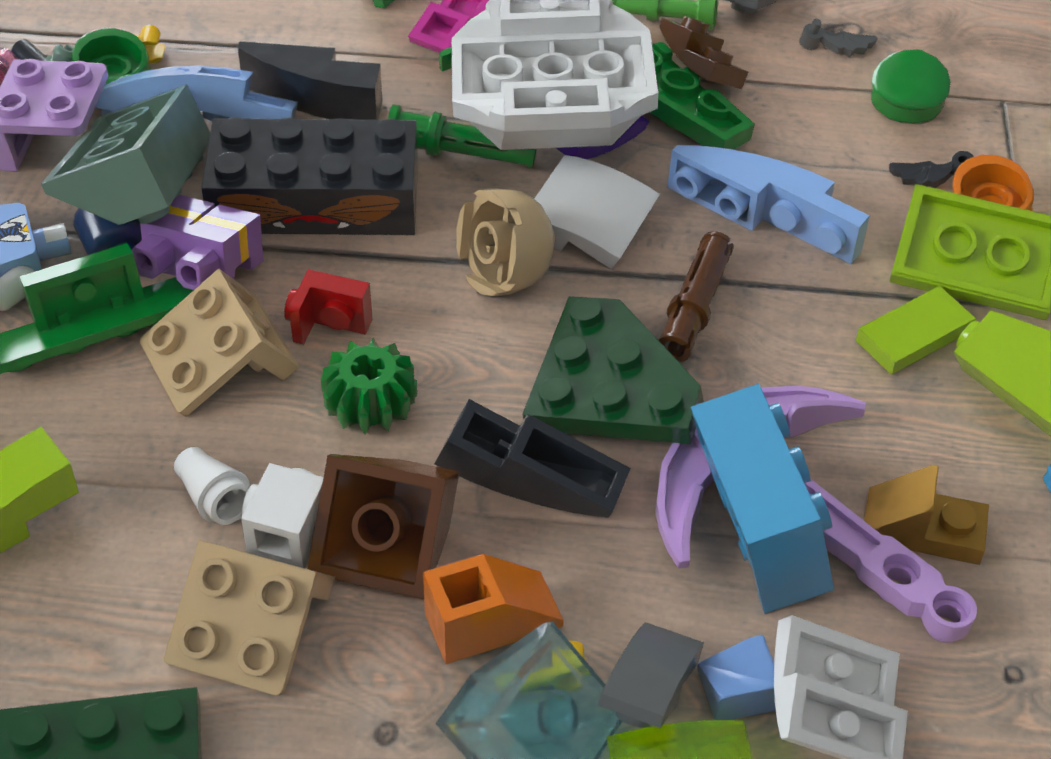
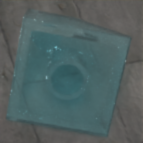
M544 622L470 674L435 724L466 759H599L622 721L616 717L614 711L598 706L605 683L553 622Z

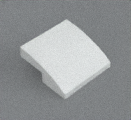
M564 155L534 199L542 205L551 221L555 233V249L561 252L569 241L612 270L660 194L642 182L611 167L587 159Z
M793 615L778 620L774 659V696L777 724L781 739L839 759H903L908 711L894 706L900 653Z

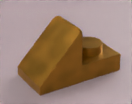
M931 465L869 487L864 521L881 535L895 538L914 552L980 565L985 552L989 504L936 494L938 465Z

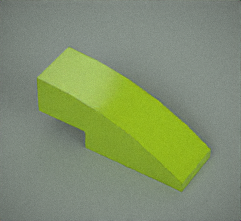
M41 426L0 450V553L30 537L26 525L27 521L79 493L71 463Z

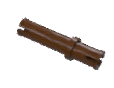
M711 231L702 237L697 254L683 282L682 289L678 295L672 298L668 305V322L658 341L678 362L688 360L698 333L704 330L710 320L711 310L709 305L716 293L725 266L734 249L733 243L728 244L730 238L724 233Z

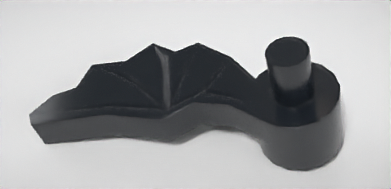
M959 151L953 155L952 161L944 164H935L931 161L918 163L891 162L889 171L894 176L900 177L903 185L918 184L936 188L950 179L958 166L974 156L968 151Z

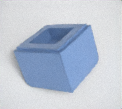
M763 635L748 638L698 663L697 670L715 723L776 711L774 662Z

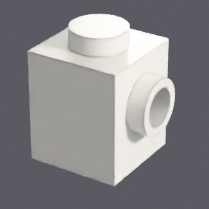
M269 463L259 484H252L249 487L243 502L241 521L247 553L304 568L310 556L323 477L317 476L306 469H290Z

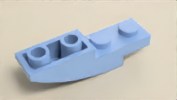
M177 66L148 70L110 82L104 86L95 107L102 109L101 114L105 115L186 84L199 110L203 111L202 117L210 121L213 118L235 117L243 119H294L297 102L251 92L250 86L253 72L226 67Z
M677 145L672 149L667 188L751 231L764 220L849 264H852L862 252L870 215L833 198L834 181L780 160L738 150L692 145Z

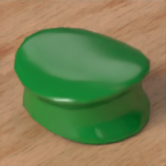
M101 28L85 34L74 45L72 62L102 63L106 66L108 79L105 85L122 77L151 70V67L148 65L149 57L144 43L129 31L117 28Z
M921 49L903 50L890 54L879 63L873 72L871 101L879 112L887 118L898 122L921 123L933 120L942 111L945 99L949 95L951 81L948 70L938 58Z

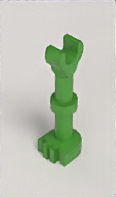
M613 0L612 4L630 14L646 15V19L652 21H659L660 17L682 19L683 15L710 24L708 30L714 31L718 17L719 0Z

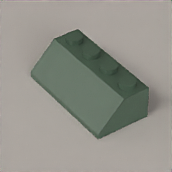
M188 85L180 86L98 117L41 183L45 194L118 225L138 219L140 224H147L169 213V206L174 198L182 193L181 187L193 175L192 170L196 164L203 159L202 155L208 147L210 131Z

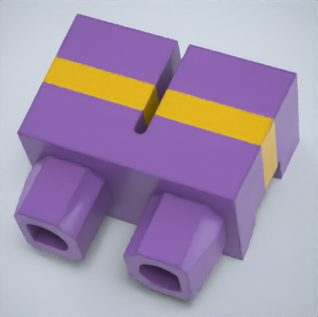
M179 195L174 198L169 206L170 211L165 216L147 224H140L142 241L132 249L139 276L154 279L159 274L166 273L176 276L184 288L195 290L218 268L234 279L235 268L241 267L253 270L264 261L260 214L223 205L215 207L214 203Z

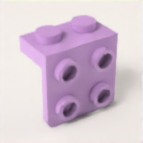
M35 59L12 61L0 86V171H18L35 134L78 136L85 131L108 79V72L104 64L84 61H38Z

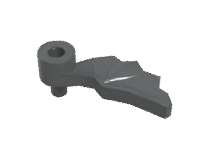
M814 19L812 24L805 25L799 38V43L805 49L814 50L821 42L835 54L843 53L850 57L853 54H865L867 49L875 45L878 38L872 35H858L845 31L829 32L821 28V20Z

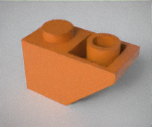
M480 554L423 572L425 616L445 664L563 627L564 620L541 571L490 555Z

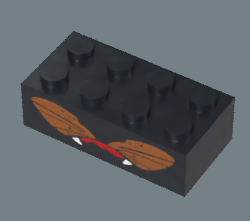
M213 118L201 187L203 201L214 203L215 207L223 205L260 214L262 234L415 235L418 178L417 121L395 119L345 120L340 118Z

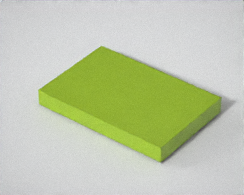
M915 184L889 282L927 292L940 286L956 299L1047 321L1051 312V215Z

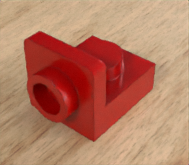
M308 269L299 288L291 289L285 303L284 317L285 320L290 321L293 342L305 344L315 323L335 330H347L366 335L373 320L370 283Z

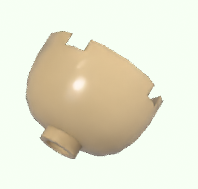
M480 189L473 194L477 195L474 202L464 203L460 210L456 228L459 260L468 259L470 269L475 274L465 275L467 281L477 292L488 296L508 295L523 291L534 285L549 268L555 245V233L544 208L534 198L522 191Z

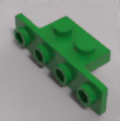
M128 243L20 276L33 323L0 333V374L23 371L32 366L33 363L61 354L78 353L88 345L109 338L132 335L140 328L159 322L193 290L184 288L177 280V277L142 288L134 254Z

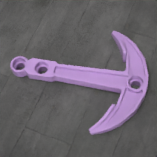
M806 386L761 388L769 405L780 404L788 423L790 438L825 424L864 416L866 402L841 393ZM696 429L691 444L672 443L661 463L656 517L665 547L677 568H686L690 565V535L701 509L703 492L714 480ZM812 479L805 483L810 495L817 492L821 493L831 517L832 528L823 531L827 551L853 568L858 579L878 593L884 601L895 606L906 616L921 617L924 627L934 639L950 643L963 639L968 635L977 614L976 603L970 594L961 588L945 585L942 574L895 538L881 535ZM892 580L901 581L903 584L895 583ZM940 616L948 617L953 622L946 621L942 619Z

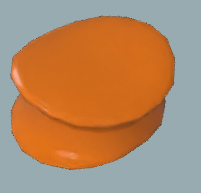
M978 155L967 159L958 166L954 173L952 193L1033 211L1034 189L1029 176L1020 165L1011 159L998 155Z

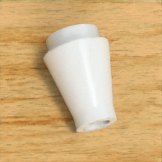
M190 447L182 451L175 460L174 471L182 479L200 516L206 521L216 522L220 525L232 524L242 518L244 498L250 487L247 476L207 455L199 447Z

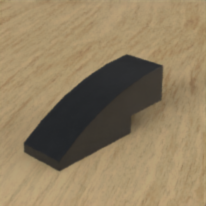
M239 41L240 70L253 72L250 90L260 94L296 101L297 111L316 117L345 120H379L382 106L381 65L379 63L337 61L335 48Z
M468 399L434 465L441 468L460 471L459 477L503 495L544 507L609 518L612 514L631 469L529 414L526 415L521 425H518L471 399Z

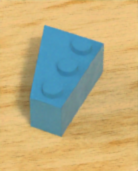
M758 383L692 406L691 411L702 450L725 510L728 509L740 541H738V545L744 561L748 560L753 570L758 598L764 613L766 614L833 591L834 585L823 533L824 530L832 528L831 517L821 493L817 492L810 495L805 483L811 481V477L800 447L797 446L789 449L784 438L790 437V430L780 404L769 405Z

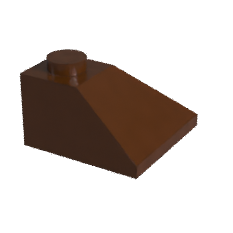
M339 454L327 455L307 569L334 576L336 581L424 599L423 572L437 568L450 528L460 471L400 459Z

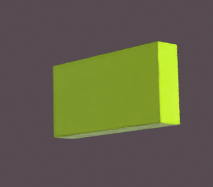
M938 286L858 328L856 342L893 375L957 340L962 331L971 322L975 321L976 318L942 287Z

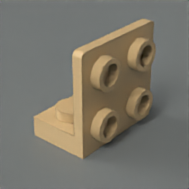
M219 268L140 338V344L174 408L184 416L190 415L247 364L257 372L266 369L283 381L300 367L257 295Z
M198 540L164 654V662L268 694L283 695L289 681L312 598L328 601L335 577Z

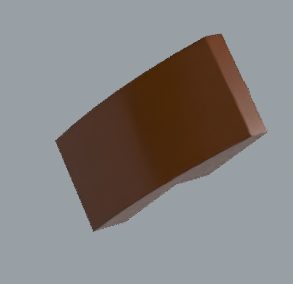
M683 15L681 23L662 18L659 28L664 39L675 55L688 68L709 81L742 90L748 71L731 64L734 56L721 51L725 40L707 33L710 24Z

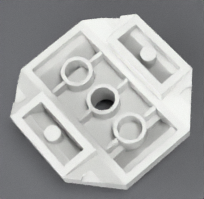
M489 0L486 3V10L470 19L452 37L453 117L469 121L500 150L612 145L641 115L658 109V87L650 30L633 15L613 5V0Z

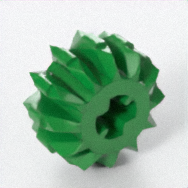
M374 337L368 346L360 347L350 340L346 350L347 353L338 351L331 353L329 366L323 368V374L321 375V389L324 392V406L328 410V415L338 416V421H340L343 429L357 423L365 435L372 425H380L389 432L390 426L393 423L392 419L407 420L410 405L415 403V397L418 394L417 380L414 378V365L411 362L410 356L400 355L395 343L380 348Z

